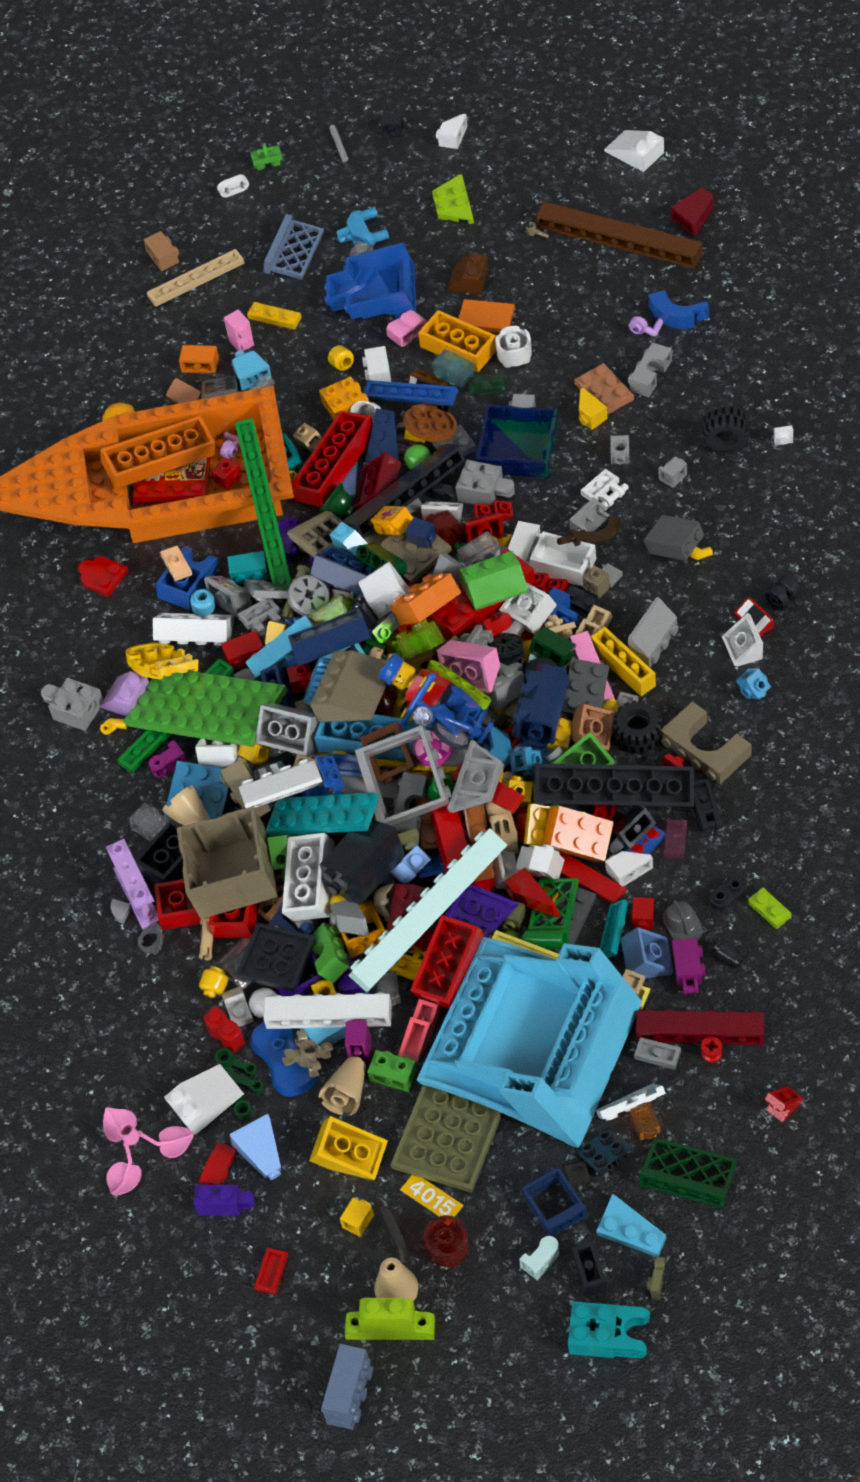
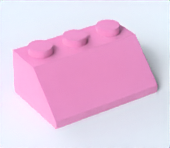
M450 640L437 650L439 663L446 666L481 692H492L500 667L497 648Z

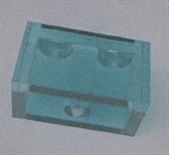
M446 349L432 362L434 375L460 388H463L474 376L472 362Z

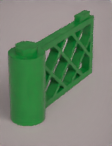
M577 878L539 880V885L543 890L544 886L554 887L547 893L550 898L557 892L562 895L554 901L560 916H553L548 919L545 916L547 914L533 909L528 930H525L524 934L521 935V940L547 950L562 949L564 943L569 944L568 930L579 884ZM566 885H572L571 889L565 894L561 891ZM566 900L568 905L560 911L557 906ZM561 917H563V918H564V923H563V925H556V926H555V925L553 924V923L556 922L558 919H560ZM544 918L546 920L543 925L535 926L536 922Z

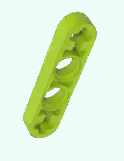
M434 660L429 662L426 669L435 670L439 673V676L449 679L455 686L464 690L483 710L488 708L491 703L489 696L443 664Z

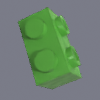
M376 1050L367 1073L370 1082L409 1092L417 1073L416 1061L410 1057H399L389 1051L381 1052Z

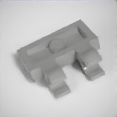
M272 598L260 601L238 613L239 620L248 630L254 628L259 638L266 635V632L263 630L265 627L262 624L265 620L270 619L271 622L282 624L279 621L281 620L278 615L280 613L279 607Z

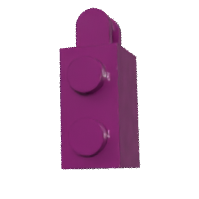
M697 938L672 940L677 986H683L684 994L699 993L698 984H702V976L706 975L705 965L700 963V958L703 957L702 945L697 944Z

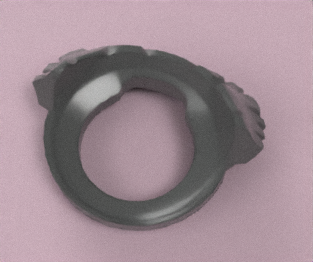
M153 923L140 934L138 947L144 953H152L154 955L159 953L163 945V934L160 924ZM149 933L157 934V940L151 946H142V939L145 935Z

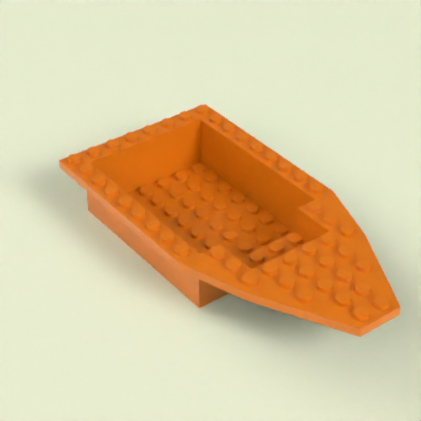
M274 386L115 415L64 438L0 476V511L72 525L127 528L130 530L133 543L257 520L241 447L237 448L236 456L229 460H234L239 464L242 477L229 490L214 483L211 473L216 465L224 459L220 454L223 443L227 441L224 438L225 432L238 437L235 422L253 418L276 516L283 515L280 500L294 498ZM201 416L215 441V455L211 456L207 494L209 495L174 502L134 503L135 483L117 489L114 488L101 463L102 448Z

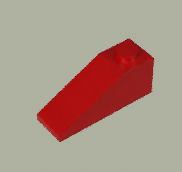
M525 867L504 880L508 887L505 891L511 900L515 898L518 903L525 904V907L554 917L560 916L555 903Z

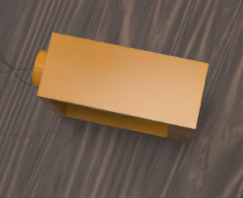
M372 900L358 906L363 912L367 924L374 922L377 930L369 932V935H361L350 940L347 933L340 932L350 958L365 953L372 944L376 947L381 942L378 938L385 932Z

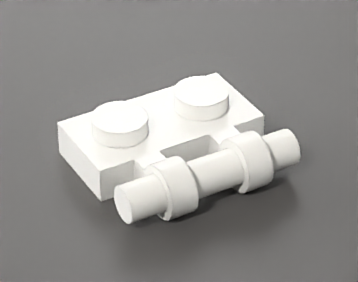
M605 469L581 489V495L589 501L595 497L609 508L617 498H621L629 487L626 483H623L621 486L617 485L619 478ZM610 490L613 491L611 495H607Z

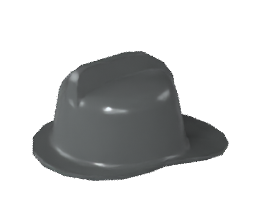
M674 900L673 904L663 914L664 923L673 940L697 938L698 941L702 936V926L695 911L688 903Z

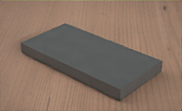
M235 375L202 381V399L238 392Z

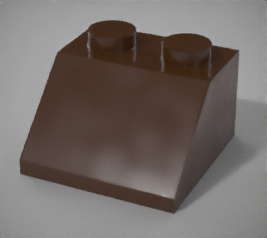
M470 253L455 263L447 291L481 294L488 273L487 255Z

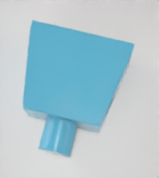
M239 350L235 353L232 364L242 391L272 378L269 365L255 351L245 354L243 350Z

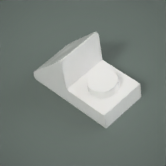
M241 987L222 994L232 1021L237 1023L239 1027L254 1022Z

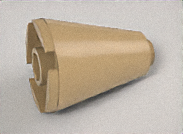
M192 784L189 788L186 787L170 800L171 804L169 806L165 805L162 808V811L167 816L183 826L203 820H211Z
M356 1056L347 1058L321 1088L319 1098H322L323 1106L338 1115H343L344 1112L353 1115L357 1112L360 1106L366 1064L361 1058Z
M385 1259L381 1263L374 1286L376 1297L409 1298L414 1301L419 1289L415 1275L398 1259Z

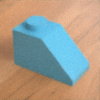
M343 522L330 534L336 548L355 556L359 545L368 544L353 528Z

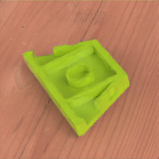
M462 174L432 191L438 219L459 222V219L468 220L469 224H474Z

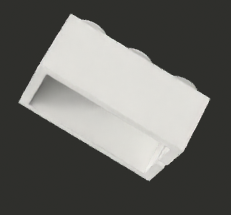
M543 531L529 559L530 566L534 568V572L548 573L550 578L567 579L568 583L583 587L582 577L593 567L596 560L595 545L582 541L579 546H574L573 542L558 545L557 539L563 536Z

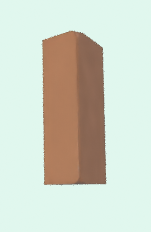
M177 378L173 380L166 393V397L176 403L202 399L201 391Z

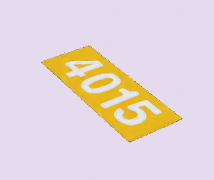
M411 1175L400 1189V1191L448 1223L453 1220L464 1206L424 1178Z

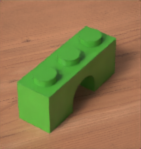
M323 922L311 935L315 936L316 940L312 951L320 956L315 961L317 973L331 983H334L349 968V963L340 937V931L335 926H329Z

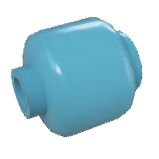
M198 589L192 593L190 598L192 611L198 616L210 615L215 609L213 594L207 589Z

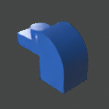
M554 587L548 595L557 605L550 615L555 614L559 619L562 618L563 624L575 622L577 626V613L569 609L571 606L570 595Z

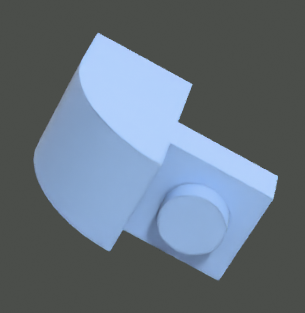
M416 845L402 858L390 874L400 884H407L431 858Z

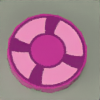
M432 730L433 741H431L433 749L436 748L439 760L437 762L440 766L445 763L447 758L449 759L452 756L453 748L443 743ZM422 738L416 739L413 745L415 759L421 762L422 765L431 767Z

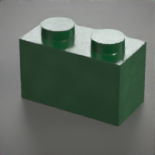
M544 626L532 638L529 652L539 658L551 659L558 667H564L573 657L576 644Z

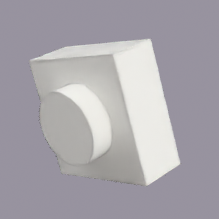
M792 425L774 428L775 445L793 443Z

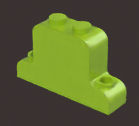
M409 1298L360 1299L359 1312H349L346 1314L345 1338L346 1340H435V1315L430 1312L416 1311L413 1300ZM418 1323H426V1324L423 1325V1326H420Z

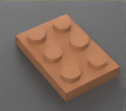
M604 363L574 379L575 385L579 389L584 388L607 407V415L634 400V395Z

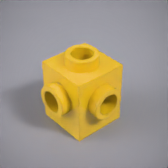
M511 775V779L505 778V782L502 784L523 794L525 797L523 802H531L533 782L523 780L522 776Z

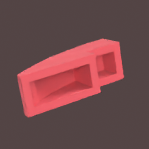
M422 999L418 1000L414 1015L410 1018L398 1054L399 1057L407 1056L416 1061V1063L419 1062L433 1033L442 1008L441 1006Z

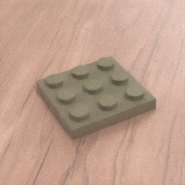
M405 532L402 535H390L380 544V546L406 562L407 572L401 577L408 583H414L437 563L441 551L448 554L452 550L451 546L438 535H436L435 541L426 549L408 542Z

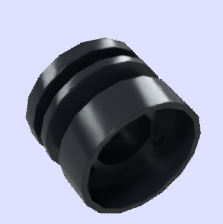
M499 633L493 636L492 643H487V645L497 648L499 662L507 666L518 662L522 664L524 671L526 665L523 639L513 633Z

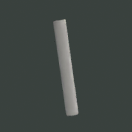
M331 125L329 129L343 162H346L348 156L335 125Z

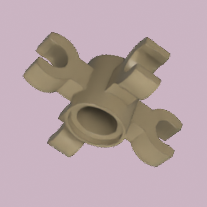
M305 1030L296 1031L298 1038L294 1041L299 1049L284 1050L285 1057L282 1058L285 1066L297 1062L300 1066L308 1068L311 1078L318 1077V1070L321 1069V1065L316 1058H331L330 1051L334 1048L331 1042H325L318 1046L316 1042L307 1039Z

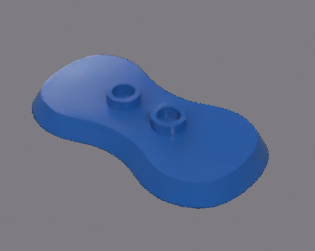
M265 1022L253 1029L249 1036V1043L254 1053L261 1057L269 1066L274 1089L279 1094L287 1097L297 1096L310 1090L318 1082L319 1076L311 1078L308 1068L300 1066L297 1062L285 1066L282 1058L285 1057L284 1050L299 1049L294 1041L297 1038L296 1028L266 1029Z

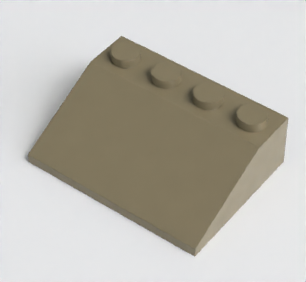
M352 650L334 651L310 704L318 722L372 720L387 685L385 681L378 679L379 673L387 661Z

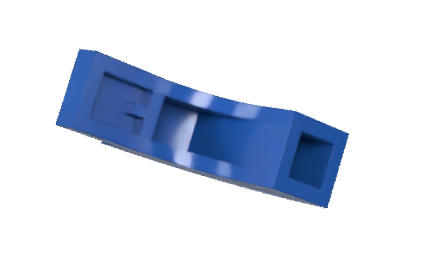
M665 290L648 294L649 309L656 320L661 318L666 326L688 329L694 328V322L709 319V305L707 301L690 306H679L669 300Z

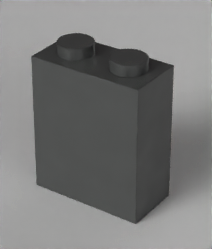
M662 515L643 541L649 554L686 561L703 538L704 533L699 521Z

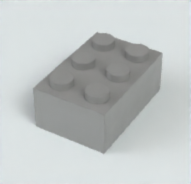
M275 703L263 704L260 706L255 743L304 756L317 754L315 735L320 722H318L315 714L312 712Z

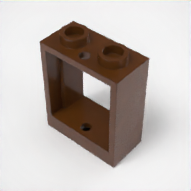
M394 722L360 737L363 747L404 731L400 723ZM409 743L400 745L408 764L385 774H382L375 755L369 757L378 782H384L386 785L396 781L395 777L403 775V772L414 773L413 769L417 768L418 765Z

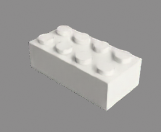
M325 833L288 837L282 913L292 921L329 917L331 893L328 890L319 864L335 848V841Z

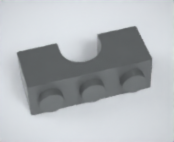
M403 772V776L398 781V797L396 796L394 799V815L409 810L410 803L414 799H427L426 784L430 780L427 776ZM417 816L392 825V827L396 828L397 834L416 828L419 833L422 818Z

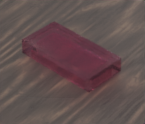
M667 820L664 848L665 858L684 859L687 821Z

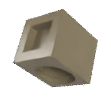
M595 565L582 577L583 590L599 599L610 588L609 574Z

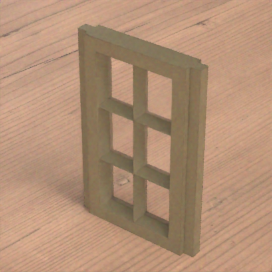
M325 511L289 530L287 534L290 539L315 558L316 554L328 546L335 547L333 542L329 544L323 537L330 536L336 527L329 529L324 523L330 521L337 527L342 520L331 511ZM319 527L325 533L318 535L312 529ZM307 533L314 539L307 541L301 535ZM317 541L323 548L318 550L312 543Z

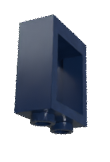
M559 1167L546 1171L542 1177L528 1181L521 1188L524 1200L548 1236L553 1237L587 1217L586 1207ZM558 1183L573 1206L547 1220L532 1197Z

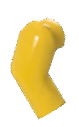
M710 546L703 549L695 547L689 557L694 560H700L712 556L713 552Z
M110 718L100 726V731L108 735L117 728L127 729L128 726L124 723V719Z

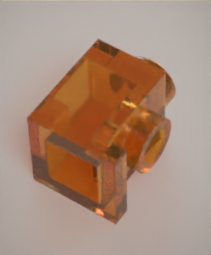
M650 1102L630 1109L631 1120L640 1140L652 1139L660 1133V1124Z

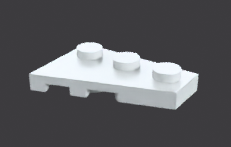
M652 1083L597 1109L596 1113L600 1119L609 1121L616 1118L618 1113L622 1111H631L637 1108V1105L650 1102L666 1093L662 1085Z

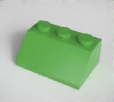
M513 551L460 569V584L475 611L528 592L521 565Z

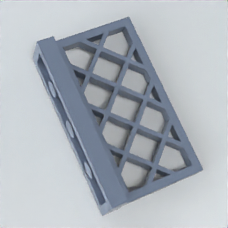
M286 214L264 260V273L271 274L273 271L303 280L324 233V229L292 220V215ZM294 226L299 227L302 231L295 233L293 228ZM316 232L318 235L311 237L309 233ZM305 234L308 239L300 241L298 237ZM293 238L297 241L293 244L288 243V240ZM311 243L312 247L305 249L303 245ZM300 246L302 251L295 253L293 248ZM289 250L291 254L284 257L282 252ZM305 255L307 259L300 261L298 257ZM294 258L297 263L289 265L287 260ZM284 262L286 266L281 268L276 265ZM300 267L302 271L301 273H298L293 271L292 269Z

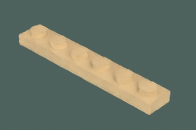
M234 249L148 291L147 296L156 307L244 264V259Z

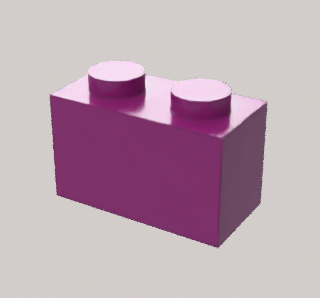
M360 1019L346 1021L345 1047L348 1058L356 1056L361 1058L364 1063H370L372 1040L367 1021Z

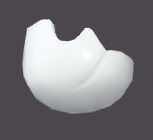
M261 988L254 991L249 1000L250 1011L258 1018L264 1017L265 997L278 994L270 988Z

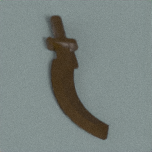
M609 516L607 526L600 531L587 532L583 529L575 532L574 529L569 530L568 536L557 539V544L563 545L573 542L574 546H579L581 541L584 540L591 543L608 541L618 533L620 526L619 518Z

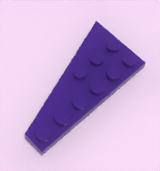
M470 884L451 904L446 916L479 927L485 934L484 937L488 938L518 906V903Z

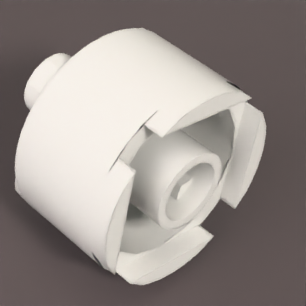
M519 326L503 328L495 338L498 360L506 368L529 363L532 355L529 332L526 329H520Z

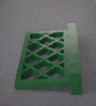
M654 1137L644 1167L640 1171L639 1186L724 1209L738 1159ZM656 1146L666 1147L668 1152L658 1155L655 1150ZM685 1152L689 1157L680 1161L676 1154ZM672 1156L676 1163L666 1167L662 1160ZM707 1158L710 1163L700 1166L697 1159ZM656 1162L662 1167L658 1171L649 1169V1166ZM693 1162L696 1169L687 1172L683 1165ZM726 1163L730 1164L731 1168L722 1172L718 1165ZM679 1167L683 1175L675 1176L670 1171ZM713 1167L718 1174L708 1178L704 1171ZM700 1173L704 1178L703 1181L697 1182L692 1180L691 1177ZM722 1179L725 1184L724 1189L714 1186L712 1182Z

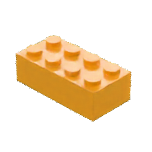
M439 310L418 332L420 347L477 373L496 352V335Z

